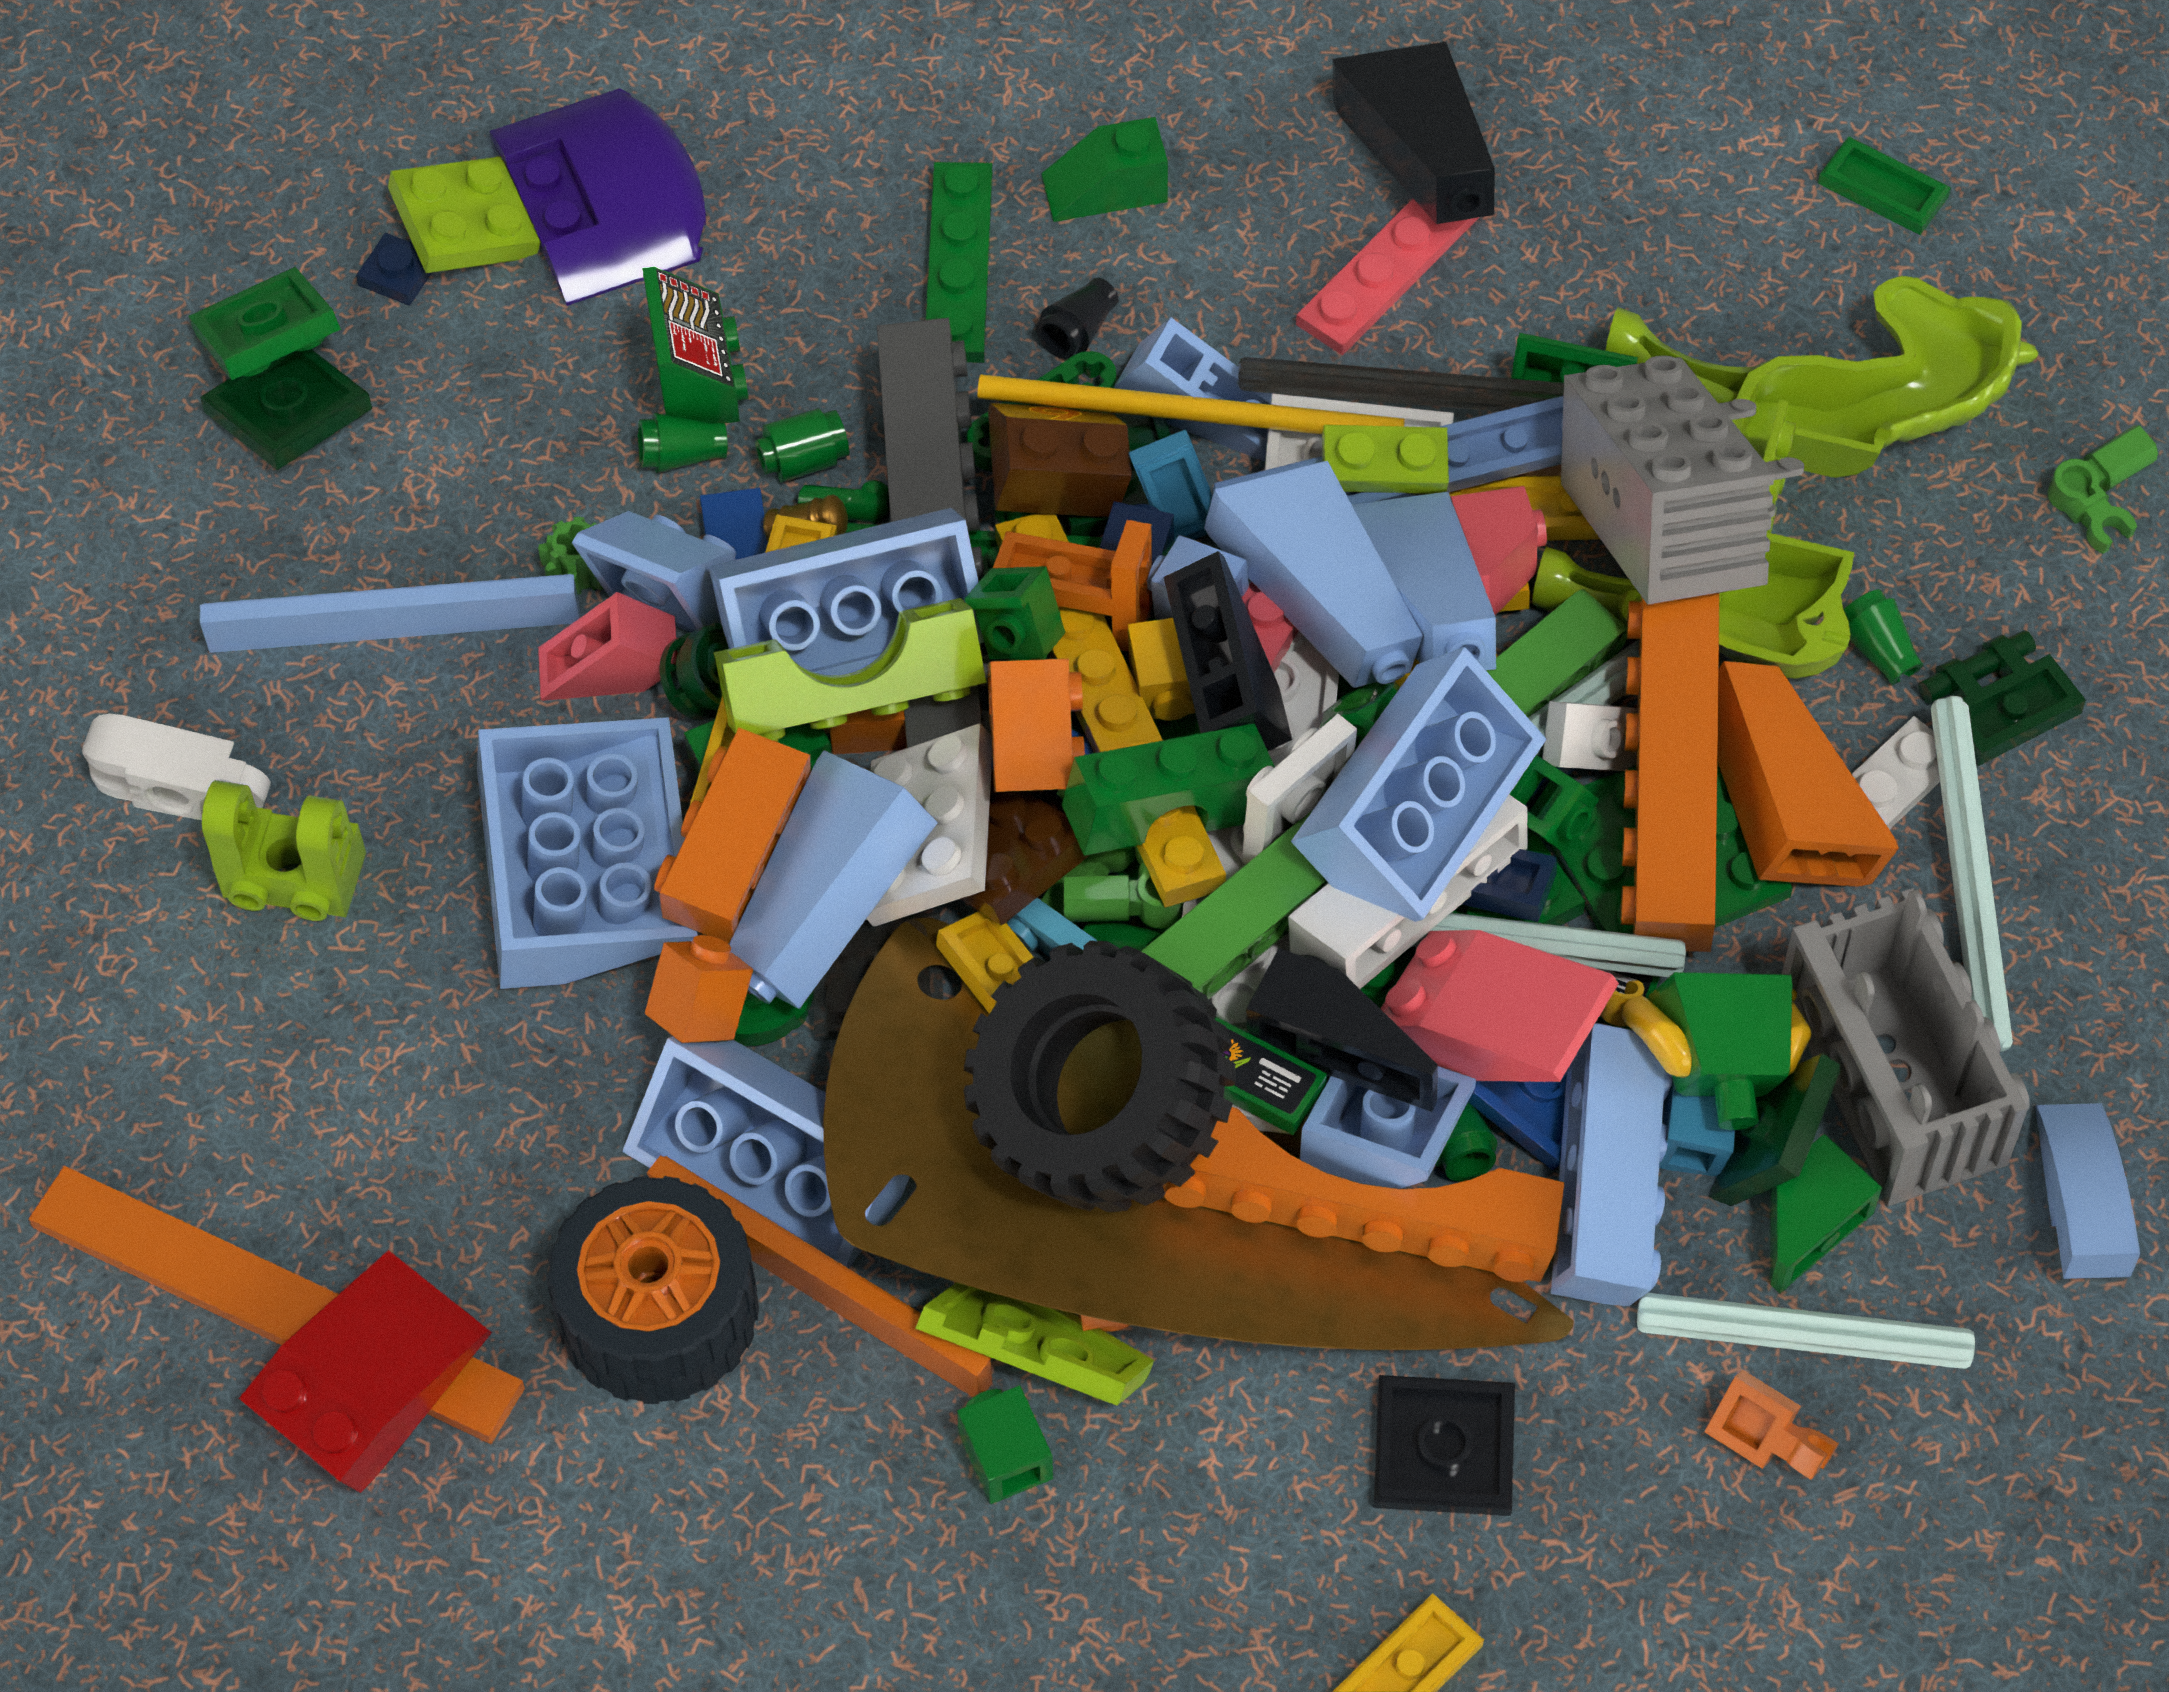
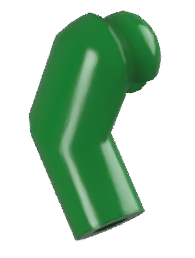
M877 480L865 482L861 489L804 485L798 497V504L812 501L814 498L824 499L828 495H835L843 502L848 520L875 524L885 519L890 513L888 486Z

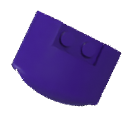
M619 88L489 131L499 156L502 157L540 239L542 252L567 306L643 281L642 268L655 266L670 272L700 262L703 247H698L703 227L706 225V210L703 191L694 164L684 145L668 124L648 105L633 98L630 93Z

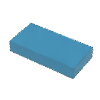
M1182 430L1128 452L1149 504L1162 512L1174 514V541H1176L1179 535L1192 540L1207 535L1204 526L1213 495L1187 430Z

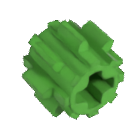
M574 517V521L566 523L561 520L552 525L553 535H547L546 543L538 546L541 565L546 566V576L574 575L577 595L581 594L582 589L590 587L593 590L603 589L572 544L578 532L596 525L595 522L591 525L586 523L584 517Z

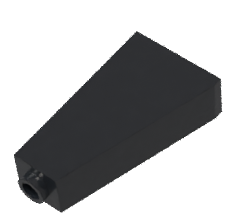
M1446 41L1332 59L1333 101L1336 111L1436 224L1494 215L1495 167Z

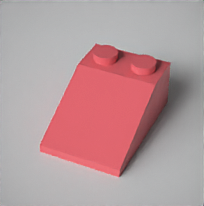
M1481 930L1429 931L1427 936L1417 946L1415 955L1396 985L1388 992L1381 1010L1439 1067L1475 1078L1476 1081L1560 1082L1619 983L1613 974Z

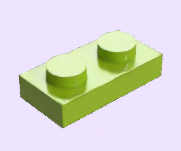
M1324 425L1322 432V462H1329L1344 492L1421 494L1447 492L1449 485L1447 427Z

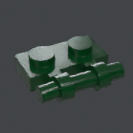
M2022 630L2008 638L2004 635H1998L1984 642L1982 651L1962 661L1953 658L1937 666L1935 675L1918 684L1919 693L1927 704H1933L1937 699H1943L1947 696H1959L1963 699V702H1966L1969 707L1977 766L1998 757L2083 712L2086 699L2050 654L2031 664H2028L2024 657L2036 651L2035 641L2026 630ZM1994 672L1998 676H2003V678L1983 688L1977 682Z

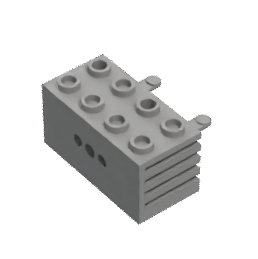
M1655 356L1646 360L1645 363L1621 367L1598 365L1589 368L1586 372L1564 375L1561 485L1647 605L1767 585L1769 562L1765 558V552L1770 550V540L1766 535L1767 530L1771 529V518L1776 513V506L1772 503L1773 496L1769 492V485H1773L1776 479L1795 477L1804 472V463L1796 458L1786 457L1776 461L1765 462L1732 421L1755 415L1756 404L1746 399H1735L1731 402L1717 403L1681 357Z
M1914 888L1901 892L1899 902L1893 904L1890 896L1878 899L1875 910L1869 912L1866 904L1853 908L1851 918L1845 920L1842 912L1830 915L1827 926L1822 928L1817 920L1793 927L1782 970V975L1792 976V989L1797 992L1794 1004L1810 1027L1811 1038L1807 1046L1812 1056L1815 1057L1823 1053L1840 1064V1073L1831 1095L1873 1179L1882 1187L1881 1195L1887 1207L2008 1166L2030 1106L2024 1082L2017 1073H2009L2000 1055V1040L1993 1023L1989 1018L1983 1017L1978 1003L1975 1000H1971L1972 989L1965 969L1958 962L1952 963L1943 946V931L1937 915L1932 909L1926 908L1922 895L1918 890H1914ZM1885 1036L1892 1039L1896 1046L1894 1051L1885 1054L1877 1038ZM1900 1062L1905 1064L1910 1069V1078L1905 1082H1899L1890 1065L1891 1063ZM1907 1091H1912L1910 1101H1908L1905 1095Z

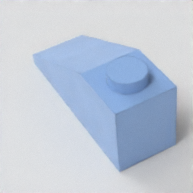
M1172 317L1139 343L1114 386L1117 389L1270 404L1272 394H1274ZM1165 418L1169 425L1182 430L1186 429L1187 432L1265 462L1268 429Z

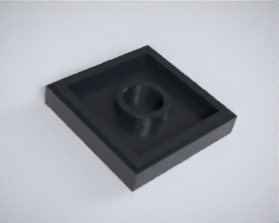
M1379 1375L1373 1508L1511 1516L1515 1383Z

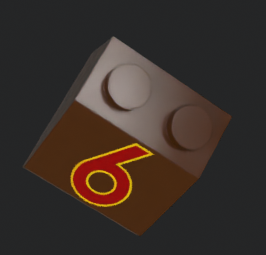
M990 403L988 419L996 511L1109 518L1114 501L1122 503L1132 477L1130 455L1128 453L1130 452L1127 425L1113 413L1062 407Z

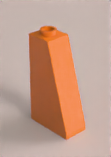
M1724 661L1718 669L1717 762L1758 879L1854 887L1872 884L1899 849L1895 837L1780 667Z

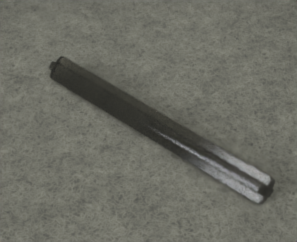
M1254 357L1241 358L1237 374L1238 387L1243 391L1499 412L1563 396L1564 383Z

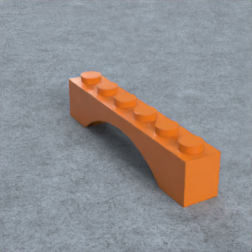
M1231 1107L1227 1123L1217 1121L1211 1137L1219 1142L1209 1158L1199 1154L1190 1164L1195 1170V1174L1180 1187L1171 1182L1162 1185L1165 1191L1163 1198L1179 1207L1196 1208L1202 1206L1232 1213L1236 1218L1246 1222L1260 1223L1268 1221L1295 1227L1302 1233L1312 1237L1324 1238L1335 1236L1361 1242L1368 1248L1379 1252L1401 1251L1428 1257L1432 1262L1445 1267H1459L1463 1265L1494 1272L1498 1277L1507 1281L1523 1282L1530 1280L1541 1282L1556 1250L1565 1182L1497 1168L1472 1180L1437 1188L1395 1189L1360 1184L1325 1173L1290 1155L1262 1134L1238 1108Z

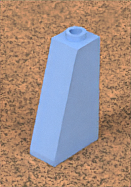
M1328 461L1215 489L1204 526L1209 537L1222 551L1247 560L1248 578L1284 612V616L1353 688L1374 682L1388 684L1410 673L1423 635Z
M1449 492L1352 504L1423 635L1415 658L1422 663L1465 647L1485 670L1496 669V617Z
M825 750L816 760L729 943L731 952L753 968L748 991L758 999L770 1004L776 996L800 1009L938 822L903 786Z

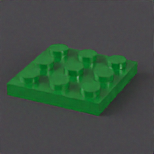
M1718 762L1715 928L1791 898L1793 889L1789 882L1758 879ZM1636 765L1629 767L1626 770H1636ZM1619 771L1583 785L1585 789L1600 799L1592 810V818L1586 831L1577 839L1572 840L1564 852L1551 844L1549 845L1568 878L1585 900V908L1597 929L1600 931L1633 934V925H1621L1622 886H1634V867L1622 866V840L1624 827L1635 828V809L1623 808L1625 771Z

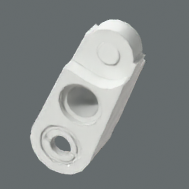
M104 714L97 716L92 721L83 744L82 754L88 761L90 775L97 788L102 793L114 798L132 801L133 806L136 808L202 820L206 793L214 780L248 785L251 789L255 805L258 808H263L271 785L269 778L259 769L246 764L245 761L229 758L234 745L233 741L125 715Z

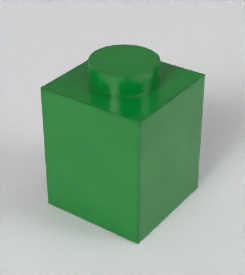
M1020 1385L1004 1392L1001 1389H990L981 1392L971 1398L964 1408L957 1410L959 1436L990 1505L1054 1479L1052 1453Z

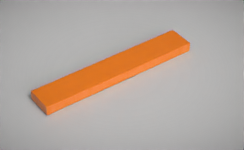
M660 1155L647 1171L649 1178H663L664 1176L680 1178L681 1182L691 1185L695 1183L707 1189L709 1194L717 1200L721 1199L731 1209L735 1220L740 1221L746 1233L748 1248H750L753 1262L971 1397L987 1391L992 1385L990 1357L915 1329L921 1313L669 1157Z

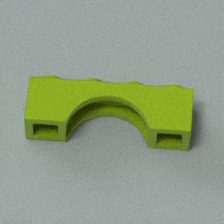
M961 598L899 611L895 632L882 654L866 667L848 674L824 675L807 670L790 658L777 639L714 652L729 727L734 734H736L739 727L770 740H776L785 736V728L809 723L812 729L835 727L847 722V714L871 709L874 715L897 713L909 708L908 700L933 695V700L935 701L959 699L971 693L970 686L987 683L973 609Z

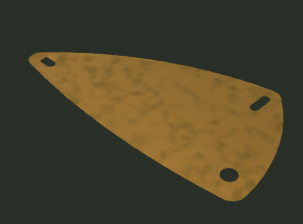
M916 918L902 923L895 929L878 952L858 985L844 1016L833 1051L826 1086L823 1138L827 1188L835 1225L838 1232L847 1242L861 1250L925 1273L1047 1308L1167 1332L1240 1342L1356 1350H1442L1553 1342L1567 1336L1573 1328L1574 1320L1524 1281H1507L1498 1277L1494 1272L1463 1265L1459 1267H1445L1432 1262L1428 1257L1401 1251L1379 1252L1368 1248L1361 1242L1335 1236L1324 1238L1312 1237L1302 1233L1295 1227L1268 1221L1260 1223L1246 1222L1236 1218L1232 1213L1202 1206L1196 1208L1179 1207L1170 1203L1166 1198L1159 1199L1146 1206L1131 1199L1132 1205L1127 1211L1108 1213L1098 1207L1093 1208L1091 1211L1075 1208L1020 1183L1018 1178L1005 1173L991 1160V1149L979 1143L972 1129L973 1121L980 1116L966 1109L963 1090L966 1085L973 1084V1075L964 1071L966 1050H976L980 1035L972 1032L980 1013L987 1017L989 1013L963 980L962 989L959 994L944 1000L926 995L918 986L917 977L928 966L942 965L954 970L936 947L938 930L951 924L934 918ZM1116 1021L1095 1029L1085 1036L1068 1056L1059 1078L1057 1098L1059 1113L1069 1134H1082L1105 1125L1119 1114L1133 1095L1141 1073L1142 1048L1138 1032L1132 1021ZM1305 1116L1294 1135L1267 1131L1260 1132L1290 1155L1300 1159L1302 1128L1308 1116ZM897 1175L911 1177L916 1182V1190L893 1219L884 1226L871 1224L865 1217V1211L889 1181ZM1497 1288L1507 1289L1538 1306L1529 1322L1525 1323L1496 1307L1491 1301V1292Z

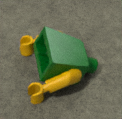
M1674 972L1649 995V999L1643 996V983L1639 980H1631L1627 982L1624 994L1616 990L1614 991L1600 1014L1606 1022L1612 1025L1629 1026L1643 1040L1664 1070L1671 1074L1675 1089L1681 1095L1715 1096L1718 1126L1724 1130L1746 1129L1758 1124L1756 1097L1767 1095L1783 1082L1788 1075L1794 1072L1811 1038L1810 1027L1794 1004L1797 992L1792 989L1791 975Z

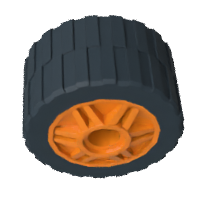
M642 1176L634 1177L631 1181L619 1184L615 1182L602 1188L603 1191L593 1197L588 1196L577 1205V1210L570 1218L564 1220L558 1229L559 1235L555 1243L551 1245L548 1256L550 1268L549 1272L546 1273L547 1286L561 1341L566 1346L568 1357L577 1370L580 1369L586 1375L587 1381L598 1389L603 1388L611 1392L613 1397L625 1401L632 1399L643 1401V1404H659V1402L670 1400L677 1402L688 1399L690 1395L699 1391H707L718 1384V1380L726 1373H731L741 1362L740 1357L746 1348L749 1349L753 1340L755 1320L758 1321L757 1286L746 1233L740 1221L735 1220L731 1209L721 1199L717 1200L709 1194L707 1189L695 1183L691 1185L681 1182L680 1178L668 1176L663 1178Z

